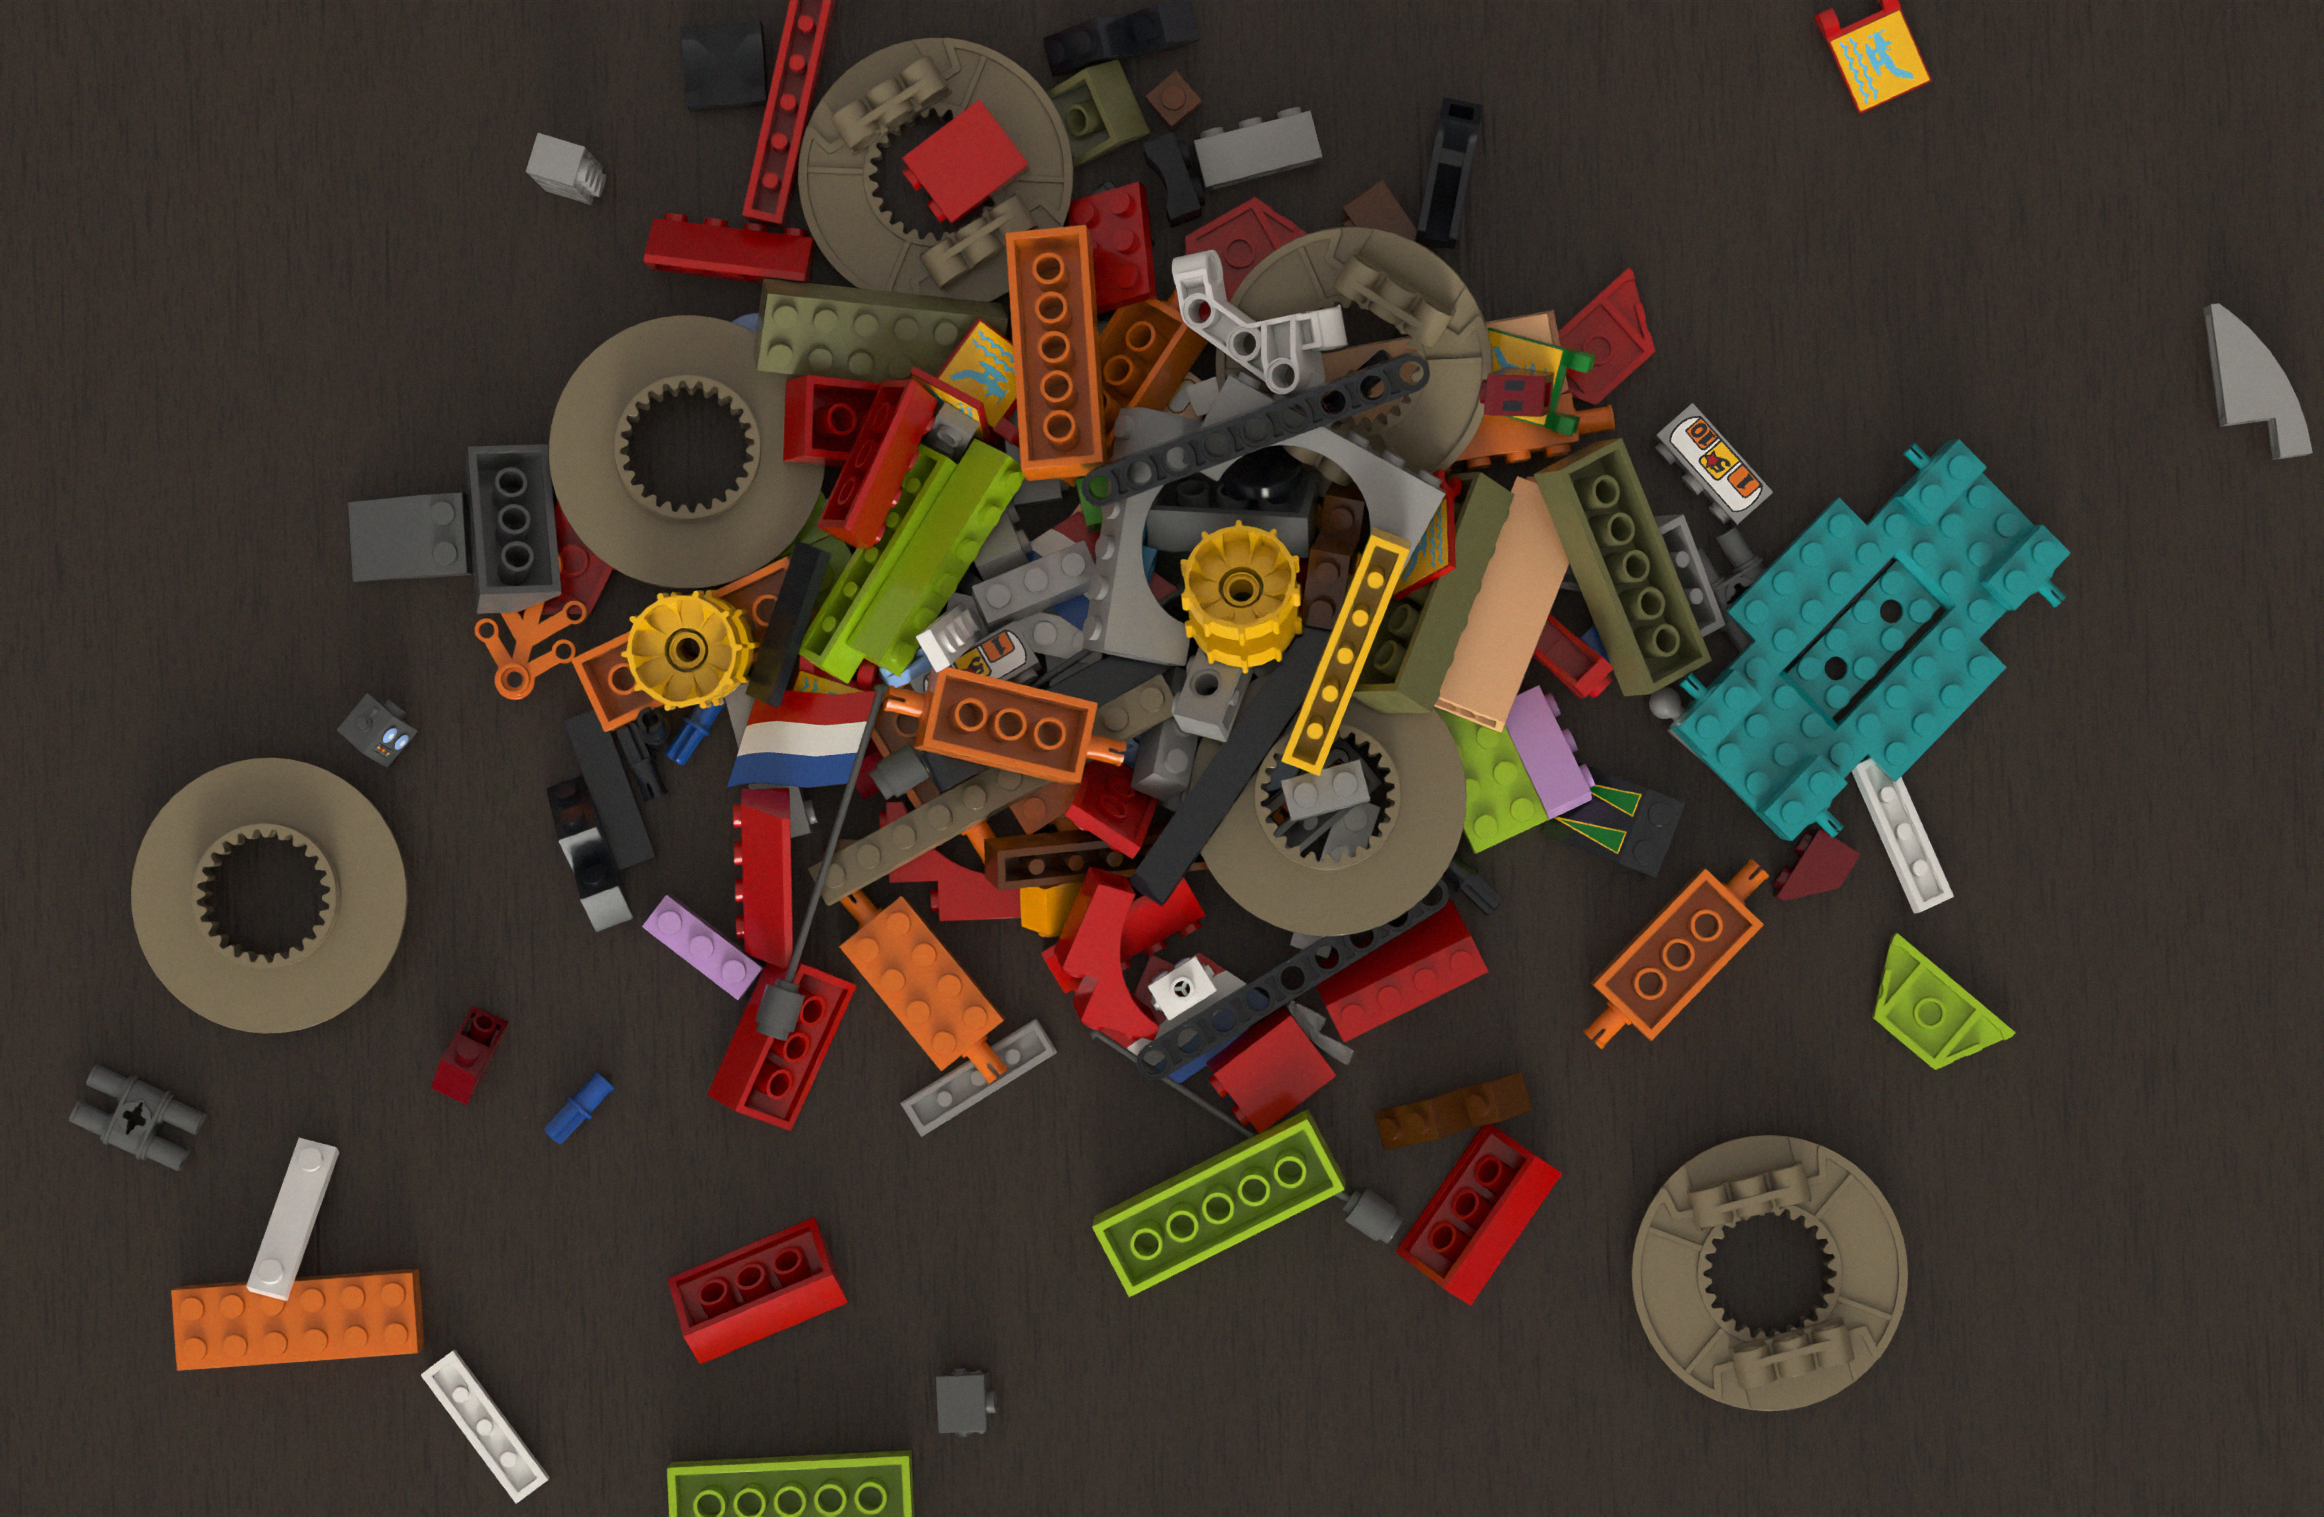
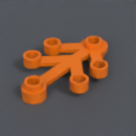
M558 552L559 571L561 572L563 568V559L560 553ZM545 601L526 608L523 619L519 612L501 613L516 640L512 657L499 638L501 628L498 622L489 618H484L477 622L475 625V635L486 644L499 667L494 680L495 686L502 696L512 700L522 699L533 690L535 677L560 663L568 664L572 662L571 659L577 656L578 650L572 641L566 639L558 640L553 645L552 651L530 662L529 658L534 645L571 624L580 625L584 623L588 617V609L584 603L570 601L565 604L562 611L541 623L539 622ZM574 605H578L582 609V616L578 620H572L568 615L569 609ZM485 623H491L494 626V634L490 638H485L481 634V627ZM562 644H568L571 647L572 652L567 659H561L558 655V648ZM514 672H518L522 676V683L514 688L509 683V676Z

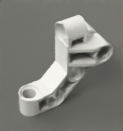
M1214 249L1175 257L1172 261V274L1176 285L1181 316L1185 324L1266 382L1267 387L1274 393L1293 395L1323 384L1325 381V371L1321 351L1348 346L1341 305L1256 322L1227 301L1223 280V267L1220 257ZM1204 301L1211 308V314L1206 322H1203L1199 316V308ZM1251 333L1256 340V347L1249 355L1244 349V340Z

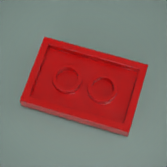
M1138 181L1071 201L1068 211L1069 226L1086 225L1092 237L1097 314L1157 298L1146 187Z
M1093 760L1085 764L1081 783L1076 784L1064 816L1071 819L1078 828L1089 831L1105 841L1112 850L1123 853L1133 859L1142 847L1159 799L1130 788L1134 769L1122 762L1121 766L1118 767L1114 764Z

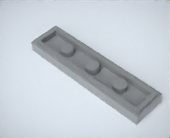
M1037 1018L991 1046L997 1056L1009 1068L999 1075L993 1066L988 1063V1066L997 1075V1078L990 1084L986 1082L987 1080L975 1065L968 1060L900 1103L921 1137L1057 1053L1056 1048Z

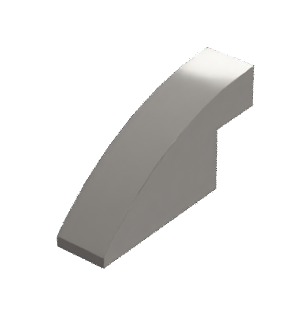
M2211 304L2203 308L2219 426L2267 421L2273 460L2305 456L2313 453L2308 427L2299 400L2285 372L2270 350L2247 325L2221 304Z

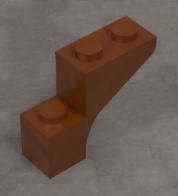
M1332 481L1325 494L1320 533L1310 549L1301 614L1302 625L1332 630L1352 581L1361 540L1369 522V512L1365 499L1355 482H1351L1346 487Z
M1521 1071L1375 1111L1374 1115L1384 1150L1438 1140L1472 1127L1501 1122L1531 1111L1532 1106Z

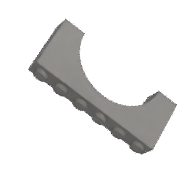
M1240 371L1239 375L1236 376L1230 373L1200 429L1288 397V395L1275 393L1272 396L1259 389L1262 382L1250 374ZM1297 404L1289 405L1283 411L1285 422L1291 426H1299L1307 418L1305 413L1295 408ZM1250 419L1244 426L1245 434L1252 440H1261L1268 433L1267 426L1261 419ZM1333 423L1270 445H1289L1306 448L1328 457L1342 467L1357 484L1365 499L1370 518V533L1372 528L1376 527L1412 541L1409 554L1401 571L1402 574L1446 494V490L1439 487L1442 482L1440 478L1423 469H1420L1418 475L1403 467L1406 463L1405 459L1386 449L1380 455L1368 448L1370 441L1352 430H1348L1347 434L1344 435L1331 428ZM1212 433L1205 441L1207 449L1212 454H1223L1229 447L1227 438L1221 433ZM1188 452L1182 460V462L1186 465H1188L1190 462V456ZM1240 457L1199 472L1218 482L1226 469Z
M1144 407L1120 408L1119 416L1114 424L1115 442L1113 455L1109 462L1200 429L1204 421ZM1181 447L1170 449L1167 453L1169 464L1177 469L1188 466L1182 462L1187 451ZM1138 461L1129 466V476L1135 482L1144 483L1151 478V469L1146 463ZM1110 480L1108 481L1106 496L1112 493L1113 487ZM1164 485L1101 507L1103 519L1100 537L1095 546L1097 558L1094 577L1089 585L1090 602L1088 615L1083 624L1084 641L1082 649L1164 666H1186L1190 638L1186 637L1185 624L1170 616L1157 602L1148 585L1142 560V537L1145 521L1155 497Z

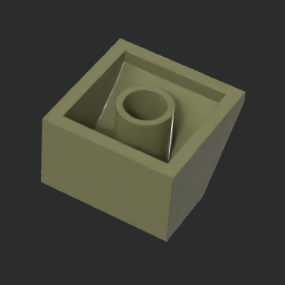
M1118 59L1085 68L1046 92L1057 109L1067 132L1072 154L1073 170L1118 151L1150 133Z

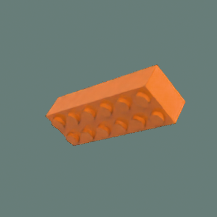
M1086 225L1008 232L1005 235L1021 470L1027 481L1086 476L1095 467L1108 463L1092 237Z
M792 556L785 557L716 590L717 597L729 602L737 610H747L744 618L750 627L753 641L760 643L759 648H754L752 665L756 663ZM816 602L806 631L820 610ZM630 631L571 659L604 732L614 731L625 724L637 720L639 712L646 707H651L652 712H654V708L661 709L665 706L664 703L652 698L644 690H634L637 682L630 671L627 657L621 656V652L627 651ZM691 638L687 639L682 646V653L687 660H696L700 653L699 644Z
M419 1269L296 1277L288 1301L250 1292L246 1287L248 1281L186 1285L171 1290L177 1371L414 1354L425 1349Z

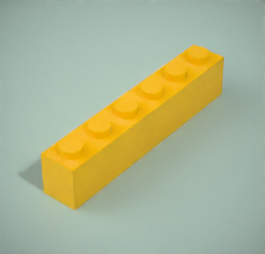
M1376 527L1372 528L1281 759L1282 762L1320 776L1409 554L1412 541Z

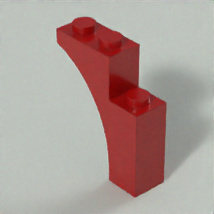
M1549 614L1532 657L1542 667L1546 666L1579 699L1587 697L1588 694L1592 698L1597 697L1612 682L1608 674L1614 667Z
M886 802V811H879L880 829L909 813L905 802ZM936 848L887 874L889 875V883L938 881V889H931L932 913H939V921L1021 918L1020 888L997 890L985 878V873L974 871L956 863Z
M1089 867L1054 948V953L1062 970L1073 977L1083 978L1072 1004L1080 1021L1091 1029L1102 1030L1104 1027L1115 1030L1120 1035L1131 1040H1138L1141 1037L1154 1041L1160 1027L1151 1009L1140 1002L1126 986L1120 963V945L1124 922L1136 894L1127 877Z

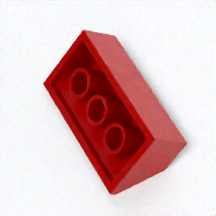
M665 213L664 220L653 219L644 254V263L653 271L763 284V278L811 283L816 241L814 238L807 237L808 231L803 229L784 228L783 234L767 232L768 226L762 224L744 223L743 229L729 228L728 221L704 218V224L688 223V216Z
M912 379L882 381L816 525L817 528L856 548L872 549L873 544L875 545L881 540L886 529V523L884 522L889 509L894 507L899 501L903 491L901 482L905 473L910 471L915 465L919 456L917 447L923 435L930 431L936 418L934 409L938 401L918 382Z
M790 788L741 789V803H733V827L742 828V841H734V865H742L743 878H735V902H743L744 915H736V939H744L745 954L788 969L793 956Z
M1183 877L1162 907L1145 895L1133 900L1121 935L1120 963L1122 971L1132 966L1129 958L1143 951L1145 956L1149 957L1165 948L1167 944L1164 939L1177 931L1181 938L1202 927L1199 919L1206 915L1185 877ZM1056 944L1042 951L1043 959L1063 992L1066 994L1073 990L1076 995L1083 978L1073 977L1062 970L1054 953Z
M1449 899L1441 910L1317 984L1316 988L1342 1041L1347 1042L1489 971L1452 899ZM1372 937L1355 946L1359 948L1367 946L1371 942ZM1338 954L1318 963L1321 968L1327 969L1333 967L1338 960Z
M801 959L799 960L792 983L800 985L798 993L805 995L794 1032H789L787 1041L756 1032L758 1022L755 1021L766 984L775 985L777 978L785 980L788 969L767 962L707 1093V1096L736 1112L792 1131L857 987L856 984Z
M1493 1124L1483 1125L1395 1252L1443 1289L1471 1306L1562 1173Z
M815 1217L667 1279L683 1337L700 1365L848 1303L838 1270Z

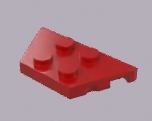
M1254 197L1186 235V255L1213 249L1218 253L1223 267L1226 298L1229 301L1246 276L1257 264L1287 242L1307 233ZM1206 301L1200 305V319L1201 316L1211 311Z
M1630 268L1625 270L1558 331L1561 347L1596 354L1593 369L1588 371V373L1567 368L1568 390L1561 394L1571 393L1572 398L1596 406L1655 352L1652 337L1645 320L1646 316L1643 305L1640 302L1634 281V273Z
M557 501L554 507L557 548L563 559V568L560 572L561 595L545 601L542 615H555L562 611L565 604L570 601L584 603L588 609V615H592L615 569L597 557L583 543L572 529L559 501ZM574 605L569 609L568 615H582V609L578 605ZM525 609L519 611L520 615H524Z

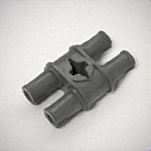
M1734 525L1715 537L1733 566L1731 573L1726 576H1719L1703 548L1698 547L1697 551L1725 622V625L1717 630L1728 634L1740 654L1752 640L1725 611L1737 600L1729 601L1731 596L1736 593L1734 586L1736 584L1742 587L1751 585L1766 568L1762 563L1764 561L1763 557L1752 553L1738 528Z
M95 1064L88 1076L86 1085L117 1099V1104L119 1105L116 1111L109 1114L79 1100L72 1110L69 1122L99 1135L104 1145L112 1144L136 1155L135 1158L139 1161L149 1158L179 1172L186 1162L189 1150L159 1137L157 1129L165 1121L197 1135L205 1121L206 1114L175 1100V1095L172 1094V1091L167 1090L165 1092L141 1081L137 1075H130L127 1078L99 1064ZM142 1106L141 1116L146 1119L145 1124L133 1127L134 1119L129 1116L130 1112L139 1111Z

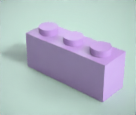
M1538 685L1516 696L1505 727L1550 820L1591 801L1590 788L1595 786V783L1586 764L1578 766L1572 754L1578 748L1569 729L1561 731L1555 719L1561 713L1552 694L1549 693L1544 696Z
M668 894L663 898L642 926L737 1000L743 998L765 967L754 957L745 954L744 949L672 894Z

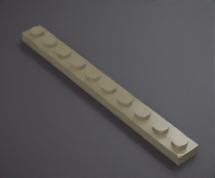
M1160 673L1098 708L1092 734L1127 742L1172 717V703L1175 696L1164 676ZM1086 758L1085 764L1093 761V759ZM995 767L985 770L834 854L821 891L825 903L831 906L1054 781ZM822 861L808 869L815 883Z

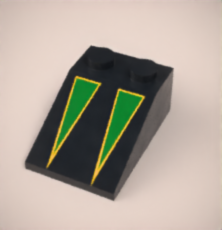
M1587 766L1595 783V786L1590 788L1592 800L1545 821L1541 834L1649 877L1657 878L1686 803Z

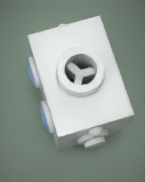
M1197 955L1181 959L1175 964V968L1169 972L1164 971L1157 974L1152 979V982L1148 984V988L1152 993L1151 1003L1156 1011H1163L1169 1021L1217 991L1212 981L1214 979L1213 975H1215L1209 964H1202ZM1184 981L1182 986L1175 987L1176 983ZM1187 983L1190 986L1189 994L1185 990ZM1175 991H1182L1184 996L1177 995Z

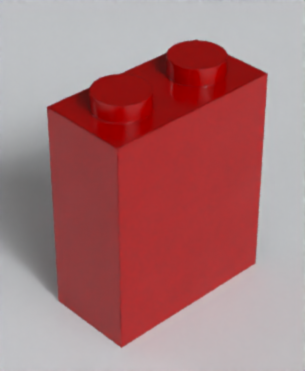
M980 99L902 157L907 166L902 171L903 175L916 191L923 187L928 193L931 200L926 205L937 220L941 223L947 219L952 226H955L1030 169L1028 162Z
M1284 1006L1270 1013L1206 1062L1213 1072V1075L1208 1078L1209 1082L1222 1098L1229 1093L1236 1103L1231 1108L1232 1112L1245 1128L1252 1124L1259 1134L1337 1076Z

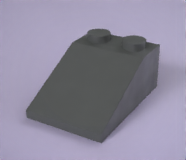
M462 492L348 502L353 582L473 575L467 494Z

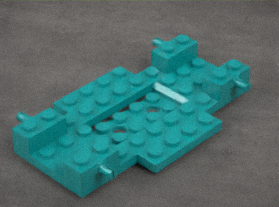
M1960 439L1946 441L1931 457L1916 442L1912 443L1908 447L1909 449L1903 452V455L1919 470L1866 524L1840 497L1835 498L1725 611L1750 637L1752 642L1707 688L1692 672L1686 675V679H1682L1679 683L1695 700L1669 727L1782 840L1793 841L1806 826L1817 822L1831 838L1838 834L1837 831H1841L1844 825L1827 809L1830 807L1832 799L1848 784L1844 778L1865 756L1871 758L1891 781L1896 782L2007 668L1979 640L1982 635L2006 611L2016 610L2030 595L2038 591L2054 608L2061 603L2060 601L2066 598V595L2050 579L2055 569L2068 557L2070 551L2044 525L2032 524L1982 473L1987 467ZM1891 558H1893L1895 561L1804 653V655L1787 672H1785L1784 669L1787 667V665L1852 600V598L1884 567V565ZM1890 599L1898 602L1901 607V615L1893 623L1884 621L1880 615L1881 605ZM1941 606L1944 612L1941 614L1940 619L1843 719L1835 723L1832 718L1841 708H1844L1849 703V700L1877 674V671L1897 651L1903 648L1905 642L1925 622L1929 621L1933 613ZM1831 657L1841 658L1846 666L1845 674L1838 680L1830 679L1825 673V663Z

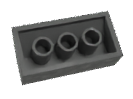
M548 444L468 446L464 468L476 614L519 612L561 595Z
M1303 471V478L1300 484L1290 491V499L1283 504H1271L1266 499L1235 501L1226 495V487L1223 484L1222 476L1217 482L1205 474L1197 472L1169 482L1159 491L1147 515L1148 546L1171 553L1178 551L1192 552L1201 542V533L1203 531L1211 534L1222 528L1236 526V521L1241 520L1243 526L1257 527L1267 532L1276 529L1277 538L1286 546L1291 556L1297 555L1299 558H1309L1316 531L1319 472Z

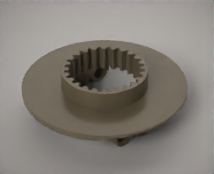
M924 38L894 44L869 55L848 69L822 97L806 127L798 162V185L804 217L819 249L830 264L856 288L990 302L1009 292L1005 233L1064 226L1072 197L1073 163L1067 132L1052 100L1027 71L1001 53L980 44L953 38ZM980 99L1028 162L1030 169L990 198L994 204L993 207L984 206L982 209L983 213L978 218L972 219L970 224L958 228V231L951 234L948 231L944 232L940 241H936L933 233L930 232L924 240L920 239V234L916 229L906 234L904 223L900 221L893 224V214L891 211L882 212L886 205L881 197H875L881 192L879 184L872 180L879 177L880 172L873 164L882 162L884 159L879 148H889L891 143L888 136L890 134L900 136L902 134L900 125L904 123L911 128L914 127L916 117L920 116L925 123H928L932 114H937L940 122H945L949 115H953L954 119Z
M1358 226L1335 227L1303 235L1279 247L1257 264L1243 280L1230 301V304L1256 322L1306 313V311L1328 309L1338 306L1339 302L1344 308H1349L1355 301L1360 309L1371 310L1381 319L1394 324L1401 334H1408L1412 337L1407 344L1408 348L1417 349L1416 353L1423 356L1429 364L1430 377L1425 387L1404 396L1398 407L1393 406L1386 416L1383 413L1378 414L1373 423L1368 417H1363L1359 424L1355 425L1353 417L1349 416L1344 422L1335 421L1331 428L1344 435L1347 434L1348 430L1360 434L1370 441L1368 448L1382 455L1385 449L1406 460L1404 468L1417 475L1420 469L1429 473H1433L1438 469L1444 471L1448 469L1466 449L1482 422L1485 404H1481L1479 400L1480 387L1483 379H1487L1488 373L1493 372L1492 347L1484 316L1476 299L1459 275L1435 253L1409 238L1381 229ZM1251 333L1244 340V349L1249 355L1256 347V340ZM1216 348V379L1219 392L1230 373L1238 376L1240 371H1243L1262 382L1259 389L1274 396L1275 393L1267 387L1266 382L1222 350ZM1411 361V363L1419 366L1411 374V379L1415 381L1412 383H1416L1423 377L1424 372L1419 363ZM1296 405V409L1306 414L1303 407ZM1283 445L1285 451L1302 462L1303 471L1319 472V497L1325 498V494L1332 481L1346 487L1351 482H1354L1342 467L1328 457L1306 448Z
M697 315L661 317L642 322L623 330L596 348L581 363L564 388L555 409L549 439V465L556 497L572 529L583 543L597 557L626 576L643 583L679 590L705 589L729 584L764 568L780 556L797 538L811 516L821 491L825 465L783 461L785 384L787 380L801 377L802 375L758 371L753 357L756 333L729 321ZM684 387L688 394L692 396L698 388L703 389L704 398L707 399L714 393L718 394V404L722 406L730 402V414L732 416L741 415L739 426L741 429H747L745 432V443L748 444L746 459L749 462L743 465V474L746 477H737L736 479L738 491L727 489L725 491V502L714 498L712 499V508L708 510L701 503L697 504L694 513H690L686 505H681L679 510L674 512L672 511L671 502L668 501L659 507L657 506V496L654 494L644 498L645 487L643 484L634 485L636 475L634 471H628L631 465L629 456H627L629 442L626 438L632 437L633 434L632 426L629 422H639L638 409L648 411L650 409V398L661 402L663 401L664 391L668 390L676 397L679 394L680 388Z
M1273 671L1249 683L1230 733ZM1351 696L1337 731L1340 740L1345 742L1350 736L1355 737V746L1357 748L1365 744L1369 745L1368 756L1370 758L1380 756L1378 769L1389 771V774L1384 778L1385 785L1394 787L1386 795V800L1391 802V805L1385 808V820L1378 825V837L1371 835L1368 838L1370 848L1365 849L1359 845L1356 847V856L1353 858L1346 852H1342L1338 862H1334L1330 854H1326L1322 862H1318L1314 852H1310L1305 858L1301 857L1300 847L1297 845L1288 850L1286 848L1287 837L1281 836L1276 838L1274 836L1278 830L1276 823H1266V820L1271 816V810L1261 805L1269 800V793L1265 791L1267 786L1271 785V775L1278 768L1277 762L1279 758L1283 756L1285 746L1299 714L1298 711L1201 851V855L1214 878L1239 905L1259 919L1295 933L1312 936L1350 935L1371 930L1398 918L1413 908L1438 883L1457 850L1463 831L1467 801L1463 764L1456 743L1437 711L1433 708L1431 713L1380 714ZM1207 737L1202 738L1193 762L1189 793L1224 744L1223 741Z
M254 758L220 766L201 775L176 793L158 813L143 838L136 857L131 886L132 915L139 944L149 965L164 986L181 1003L212 1022L236 1030L264 1034L285 1033L318 1025L338 1016L363 998L381 978L396 953L403 934L408 905L407 876L399 845L388 823L374 804L343 778L309 763L282 758ZM260 834L263 837H275V835H278L279 840H290L293 838V846L295 847L307 845L305 855L307 857L317 856L319 858L314 867L316 870L326 871L327 875L320 882L321 885L330 887V892L322 896V900L329 904V909L320 911L319 915L325 923L324 925H314L312 929L316 938L305 937L302 940L304 948L301 946L292 947L289 949V955L286 952L276 953L274 957L271 954L259 955L254 951H241V945L239 944L227 946L229 936L227 934H216L220 924L218 921H209L208 919L214 908L205 904L204 900L212 896V891L205 887V883L215 880V876L210 872V867L221 866L222 862L218 855L230 854L232 852L230 843L242 845L245 843V837L247 839H258Z
M1759 1135L1733 1139L1703 1151L1682 1165L1668 1178L1650 1202L1641 1220L1632 1253L1631 1280L1636 1311L1648 1340L1659 1357L1679 1378L1701 1394L1733 1407L1759 1411H1781L1805 1407L1839 1393L1857 1381L1881 1357L1898 1327L1904 1310L1908 1285V1263L1904 1238L1890 1204L1879 1188L1855 1164L1822 1145L1804 1139L1779 1135ZM1785 1210L1786 1216L1790 1219L1795 1220L1800 1216L1801 1225L1806 1228L1813 1226L1811 1235L1817 1240L1824 1239L1819 1245V1249L1824 1253L1830 1254V1256L1823 1260V1265L1832 1269V1273L1823 1276V1280L1830 1287L1829 1290L1819 1292V1296L1824 1302L1822 1305L1813 1304L1811 1306L1814 1314L1812 1318L1803 1315L1799 1317V1328H1795L1789 1323L1786 1324L1784 1333H1780L1776 1328H1771L1769 1335L1766 1336L1761 1328H1755L1750 1334V1329L1745 1324L1741 1323L1735 1328L1736 1321L1728 1315L1722 1318L1725 1310L1719 1304L1712 1305L1717 1297L1711 1290H1705V1288L1712 1284V1279L1703 1274L1705 1270L1712 1268V1263L1705 1257L1706 1254L1715 1253L1717 1250L1712 1244V1240L1725 1237L1722 1231L1724 1225L1734 1228L1736 1222L1743 1219L1748 1220L1751 1216H1764L1765 1213L1769 1212L1780 1216Z

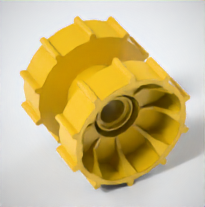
M1237 520L1236 526L1222 528L1211 534L1203 531L1201 533V542L1193 549L1188 560L1182 559L1180 562L1185 582L1184 593L1181 594L1183 610H1188L1189 620L1185 622L1186 637H1193L1200 649L1207 654L1209 664L1217 661L1227 666L1240 667L1243 673H1248L1249 667L1263 665L1273 659L1281 662L1282 652L1290 645L1295 634L1303 633L1302 618L1299 617L1298 607L1301 605L1302 600L1301 585L1297 584L1296 573L1300 571L1299 557L1297 555L1291 556L1286 546L1277 538L1276 529L1267 532L1257 527L1243 526L1242 521ZM1240 592H1246L1252 596L1244 602H1238L1233 599V596Z
M707 590L705 594L704 591H694L690 595L672 592L671 597H669L668 593H659L657 595L658 601L647 607L639 616L630 617L633 626L628 636L627 651L621 652V656L627 657L630 671L637 682L634 690H644L652 698L664 703L666 711L674 710L676 706L685 708L695 704H699L703 709L709 708L712 705L711 701L714 706L723 705L724 697L735 691L741 683H749L750 681L748 672L753 662L754 648H759L760 643L753 641L750 627L744 618L747 610H737L729 602L717 597L716 590ZM689 638L694 639L700 647L699 656L694 661L687 660L682 653L683 643Z

